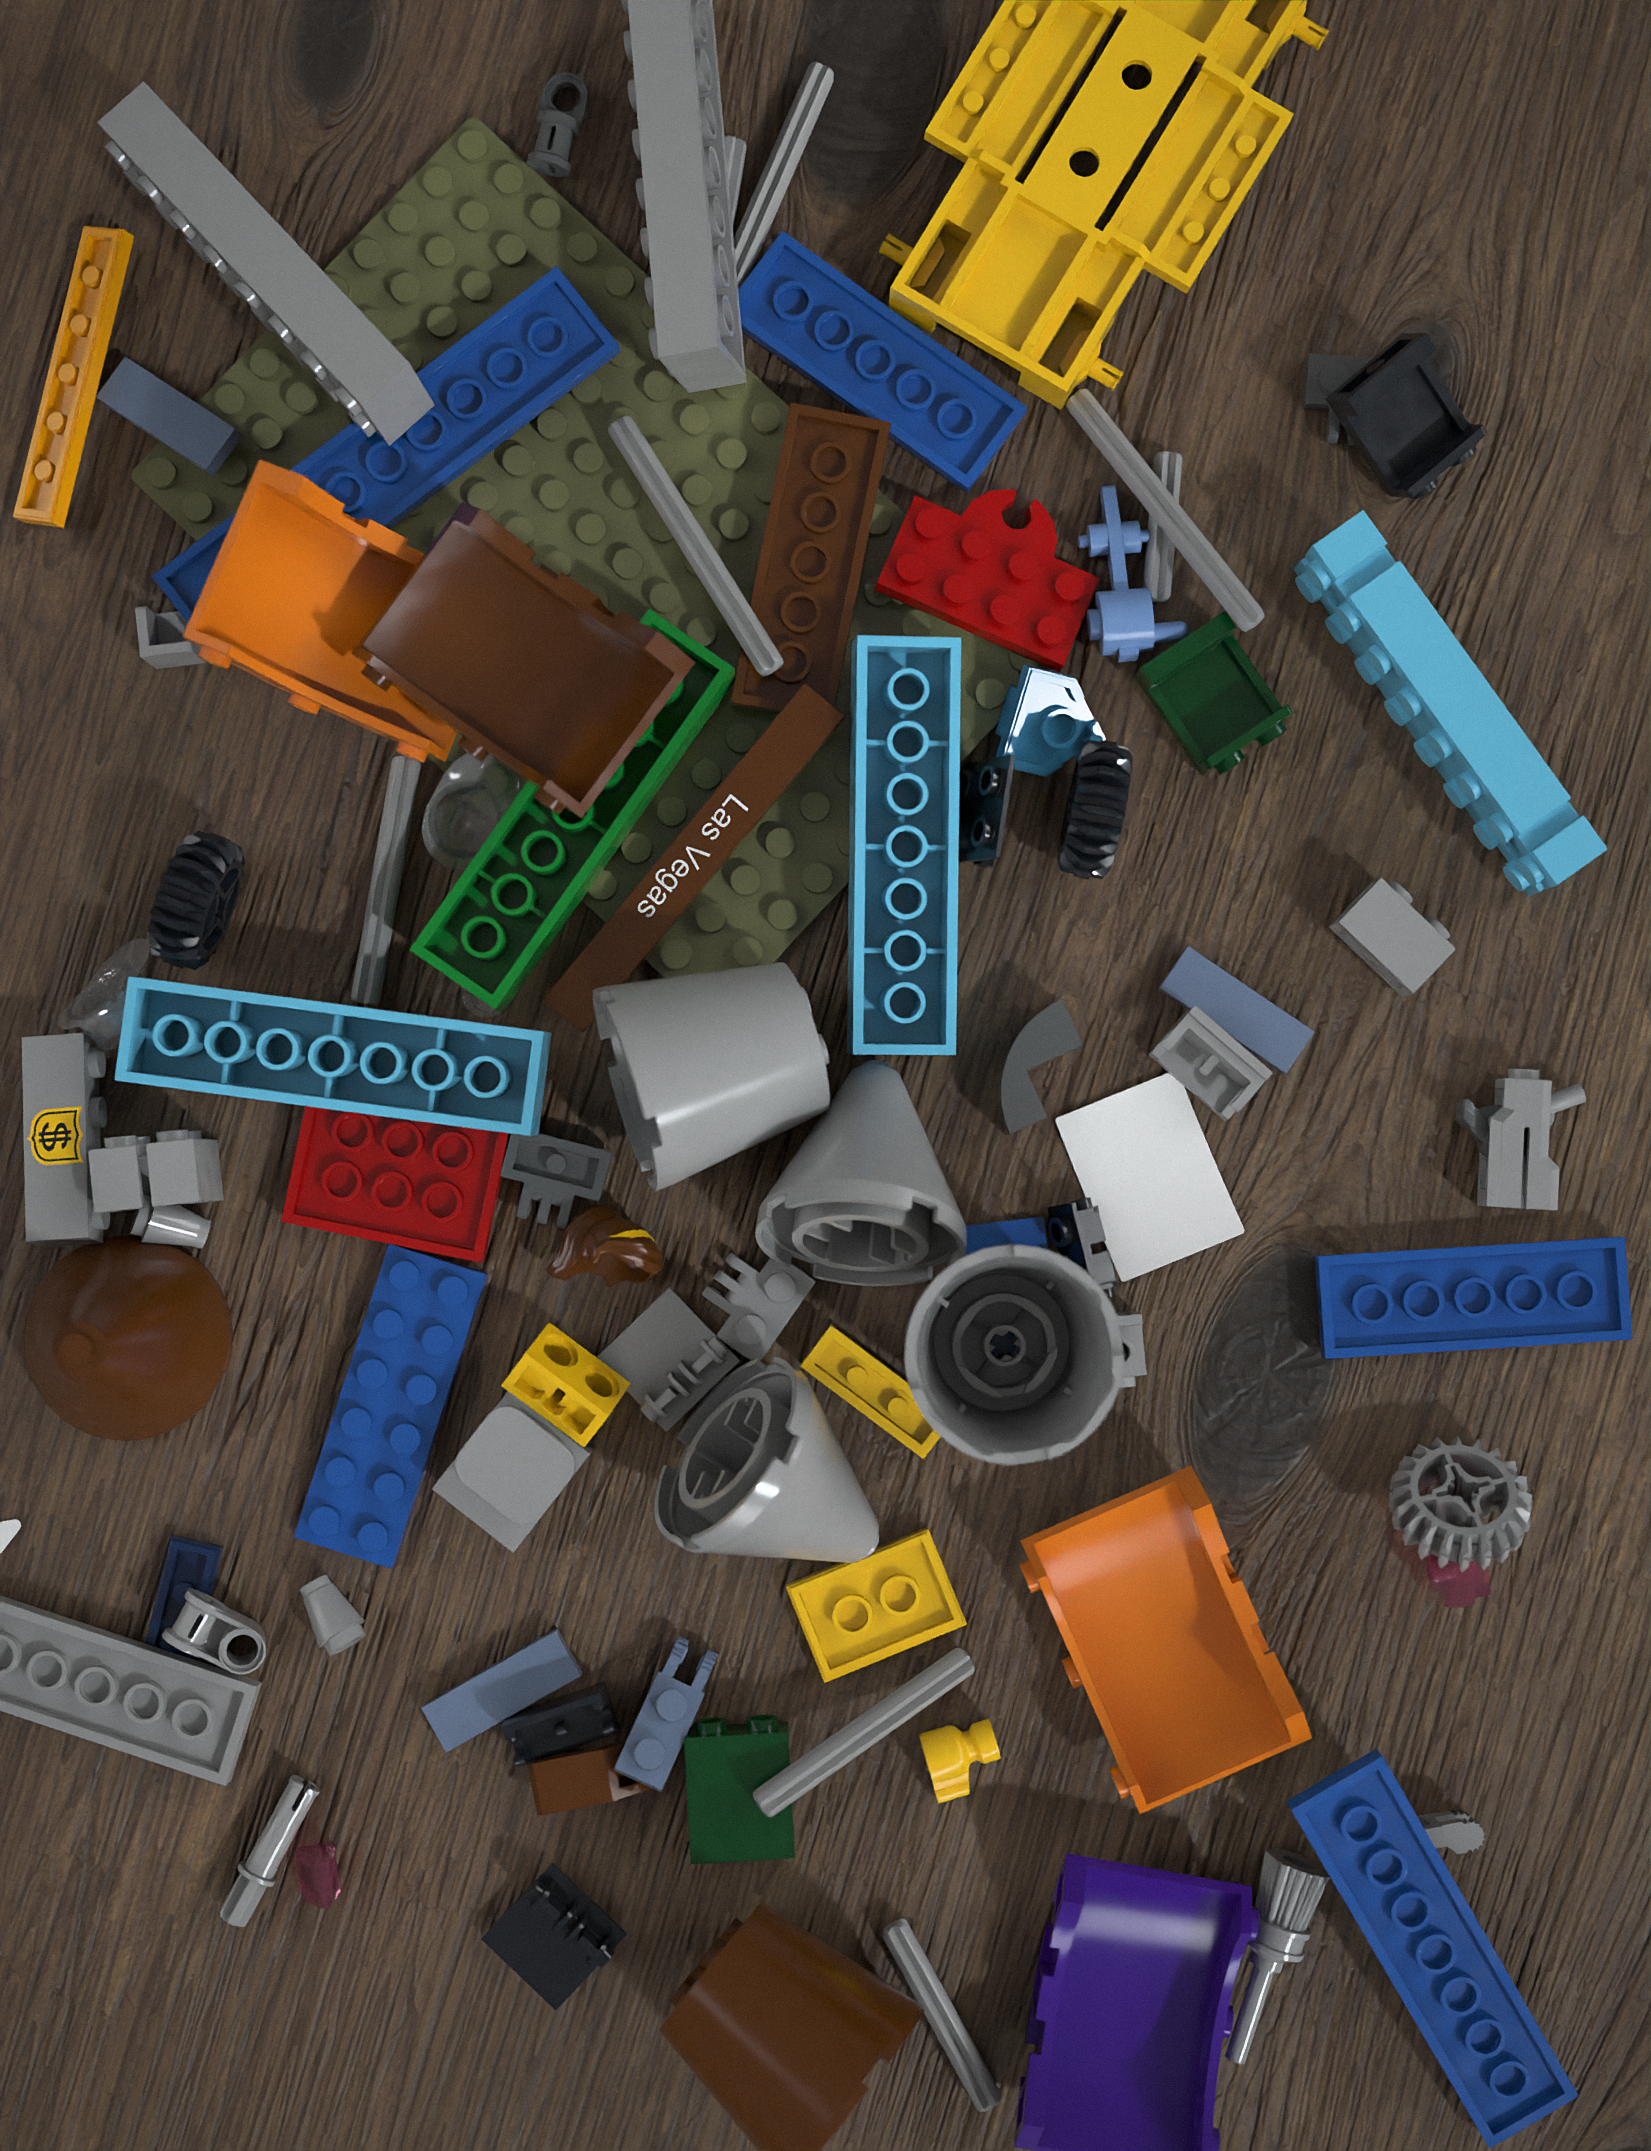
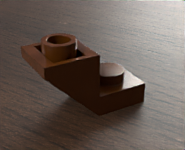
M627 1739L592 1750H568L527 1764L537 1815H547L614 1802L653 1788L613 1770Z

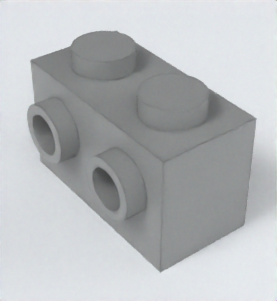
M1379 878L1370 883L1329 928L1401 997L1414 994L1456 948L1447 941L1450 934L1439 921L1429 915L1423 918L1410 905L1413 898L1400 884L1393 880L1387 883L1384 879Z

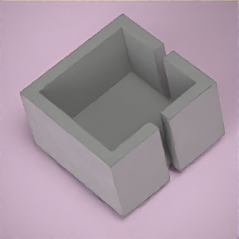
M201 1130L156 1133V1143L150 1142V1136L136 1137V1135L105 1138V1148L88 1150L94 1213L124 1212L144 1208L143 1194L151 1196L152 1207L224 1200L218 1140L202 1139Z

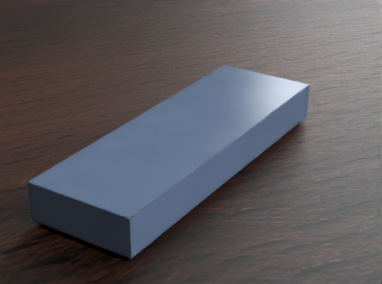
M127 357L123 358L96 396L105 406L212 477H214L243 436L234 427Z
M1189 946L1184 949L1158 987V990L1188 1010L1196 1005L1246 1050L1282 1074H1287L1314 1034V1031Z
M558 1628L426 1702L421 1709L447 1753L580 1677L582 1671Z

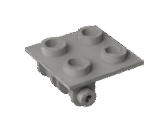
M670 1287L597 1356L599 1360L631 1383L626 1391L642 1406L640 1409L645 1416L653 1423L657 1422L666 1432L740 1361Z

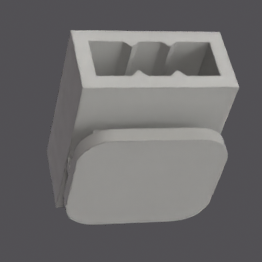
M507 1391L493 1411L488 1414L463 1446L432 1490L514 1553L595 1448L588 1443L583 1448Z

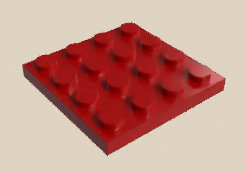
M305 1106L281 1222L483 1263L485 1261L502 1179L500 1174L511 1133Z

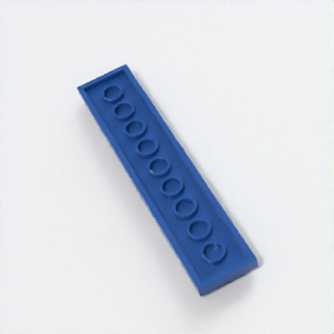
M556 266L416 373L435 406L390 446L377 432L368 437L353 421L289 471L305 476L322 490L344 503L343 512L355 519L368 518L391 529L621 352L620 346ZM236 512L151 576L187 623H189Z

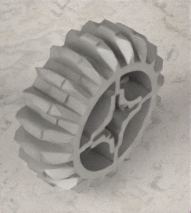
M1457 1435L1452 1440L1451 1445L1446 1446L1436 1437L1431 1443L1430 1449L1418 1444L1416 1449L1413 1450L1412 1457L1404 1456L1403 1460L1399 1463L1398 1471L1395 1472V1475H1392L1388 1507L1389 1511L1393 1513V1529L1403 1531L1402 1539L1404 1540V1546L1419 1544L1418 1553L1420 1560L1430 1554L1438 1556L1437 1560L1440 1569L1448 1563V1560L1456 1561L1462 1573L1469 1567L1470 1561H1474L1484 1571L1490 1565L1491 1558L1503 1563L1508 1557L1510 1550L1517 1551V1548L1522 1544L1525 1532L1529 1531L1532 1520L1530 1513L1533 1500L1532 1495L1527 1493V1477L1516 1475L1515 1461L1500 1462L1501 1454L1499 1447L1487 1453L1482 1450L1479 1439L1470 1447L1463 1445ZM1438 1482L1440 1487L1431 1489L1429 1495L1420 1497L1419 1493L1425 1487ZM1490 1511H1500L1501 1515L1497 1519L1486 1525L1482 1524L1481 1519L1488 1517Z

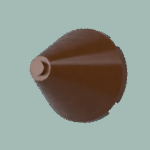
M137 1235L103 1238V1243L83 1245L63 1257L52 1267L37 1287L31 1299L24 1325V1353L31 1379L43 1400L60 1418L73 1427L87 1434L110 1440L130 1441L150 1438L168 1432L190 1420L211 1400L210 1397L223 1373L227 1371L232 1352L233 1328L230 1309L225 1295L212 1273L195 1256L191 1257L170 1244L140 1242L141 1236Z

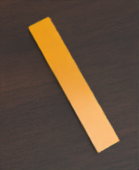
M83 226L13 518L24 523L64 528L135 237L124 229Z

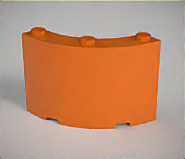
M259 459L182 637L201 647L198 654L199 658L226 670L232 664L291 694L287 703L300 710L317 715L319 708L397 742L398 745L395 751L418 762L424 763L427 755L445 762L457 732L395 686L391 685L387 692L372 683L361 674L366 665L352 655V652L418 564L424 553L407 546L409 539L368 518L355 519L344 513V503L322 490L305 476Z
M1192 1465L1020 1540L1028 1558L1027 1561L1019 1564L1031 1593L1042 1590L1070 1656L1061 1661L1074 1689L1082 1685L1084 1686L1118 1763L1117 1766L1109 1769L1122 1799L1132 1795L1140 1814L1312 1739L1304 1712L1274 1651L1266 1655L1263 1654L1269 1651V1647L1258 1625L1260 1620L1241 1578L1232 1567L1227 1555L1230 1551L1212 1504Z

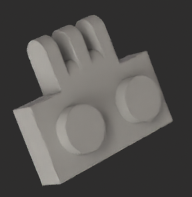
M730 1252L725 1261L731 1268L740 1271L741 1274L735 1280L719 1269L713 1278L730 1290L724 1297L715 1288L707 1286L702 1295L730 1314L716 1337L749 1360L758 1359L761 1361L816 1280L792 1263L787 1268L771 1258L761 1272H759Z

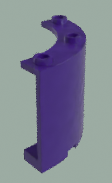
M1066 1853L1053 1893V1903H1055L1054 1923L1046 1922L1034 1979L1025 2043L1035 2046L1034 2053L1029 2052L1026 2077H1020L1014 2147L1035 2151H1219L1220 2130L1213 2127L1222 2040L1223 2037H1230L1233 2027L1234 2012L1233 2006L1229 2005L1240 1962L1248 1941H1255L1259 1928V1910L1252 1908V1886Z

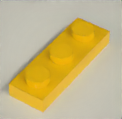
M832 1324L801 1363V1368L922 1459L926 1457L941 1437L922 1415L914 1400L908 1381Z

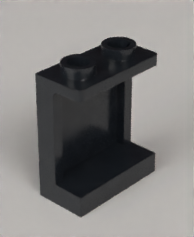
M1402 333L1326 398V401L1387 494L1392 497L1417 499L1424 496L1438 484L1437 477L1447 468L1459 465L1469 459L1476 451L1475 445L1487 435L1483 425L1470 424L1466 420L1427 357L1436 348L1426 333Z

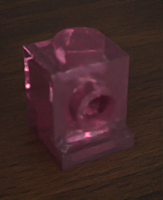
M1427 1556L1429 1582L1431 1586H1437V1592L1443 1595L1444 1606L1475 1605L1476 1597L1491 1596L1488 1566L1483 1571L1474 1561H1470L1469 1567L1462 1573L1456 1561L1448 1560V1563L1440 1569L1437 1560L1438 1556Z

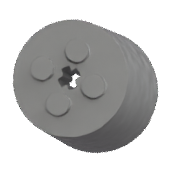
M784 962L610 985L593 990V1008L598 1036L601 1040L610 1038L615 1059L605 1063L612 1090L641 1171L644 1172L652 1169L654 1175L647 1176L649 1186L653 1191L667 1188L828 1110L830 1093L825 1064H829L827 1047L820 1033L817 1034L812 1018L810 1001L804 987H800L793 972Z
M1002 1245L981 1249L955 1261L944 1269L926 1288L916 1304L908 1325L905 1340V1367L909 1387L918 1408L930 1426L942 1438L960 1451L977 1459L1003 1465H1016L1060 1456L1076 1447L1095 1431L1106 1417L1117 1396L1122 1380L1124 1353L1115 1310L1104 1291L1087 1272L1067 1258L1045 1249L1026 1245ZM1008 1331H1011L1014 1336L1010 1341L1016 1345L1014 1351L1010 1355L1004 1351L1000 1352L997 1357L992 1355L991 1351L995 1348L990 1343L992 1337L996 1333L1004 1336Z

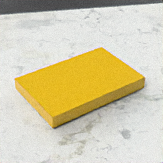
M928 1526L876 1547L869 1557L855 1563L840 1562L786 1584V1589L824 1683L967 1625Z

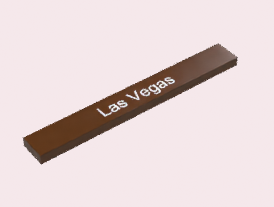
M804 683L543 1000L578 1030L585 1032L595 1020L593 990L604 986L624 984L846 717Z

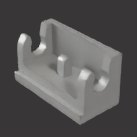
M1196 1005L1183 1013L1148 1054L1224 1121L1229 1120L1235 1112H1239L1273 1073Z

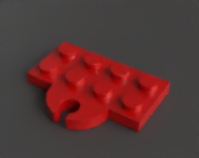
M1002 489L988 491L974 499L962 516L915 495L874 590L1060 672L1066 662L1100 578L1054 558L1057 535L1054 522L1044 506L1034 499L1025 513L1027 527L1013 529L1004 522L1002 512L1011 508L1017 490Z

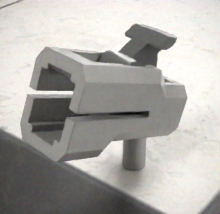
M1508 1069V1078L1495 1079L1494 1105L1477 1109L1470 1099H1461L1457 1102L1455 1120L1478 1141L1477 1206L1539 1210L1558 1209L1559 1167L1548 1156L1549 1129L1554 1122L1556 1112L1586 1102L1585 1092L1579 1083L1551 1092L1552 1081L1539 1080V1070Z

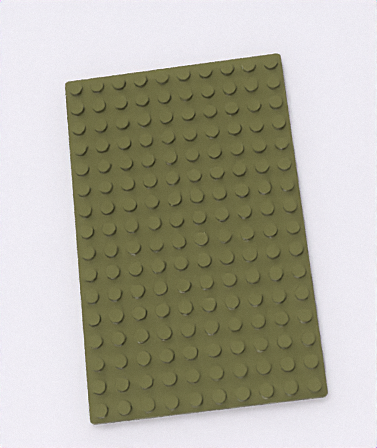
M470 118L462 124L323 272L403 355L415 373L427 366L556 266L619 344L621 352L390 530L409 539L407 546L425 554L462 502L480 508L536 552L531 562L538 568L544 564L558 575L561 572L565 573L597 595L605 607L616 615L620 610L635 620L640 621L648 609L652 610L732 665L736 675L741 652L740 643L611 438L608 428L611 423L625 415L630 416L635 421L750 605L790 407L746 366V383L688 393L675 377H670L665 365L659 359L656 360L650 347L649 329L655 327L654 310H651L645 294V279L649 276L539 174L531 169L526 162L477 118ZM267 329L197 402V404L234 427L243 435L214 477L161 442L147 454L131 473L133 482L196 541L238 510L259 459L291 470L353 422L348 415L349 411L340 401L335 402L316 381V376L307 366L302 367L282 344L284 341L275 331L271 333ZM879 489L835 708L846 718L645 958V961L664 978L774 963L848 885L851 643L857 635L961 637L960 764L998 725L1009 685H1018L1023 665L1026 664L1046 670L1050 669L874 590L906 517V514ZM734 683L581 900L605 923L779 715L731 705ZM457 733L445 762L428 755L427 757L492 818L499 822L526 784V781L489 755H487L483 762L473 757L457 744L462 737Z

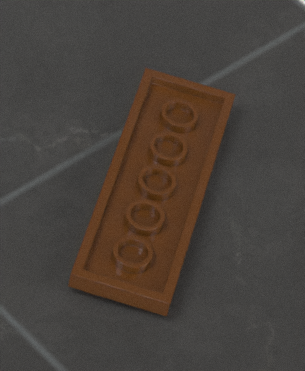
M791 402L750 603L753 612L782 656L783 665L772 674L763 677L756 671L741 647L731 705L779 714L803 684L806 683L835 708L891 422Z

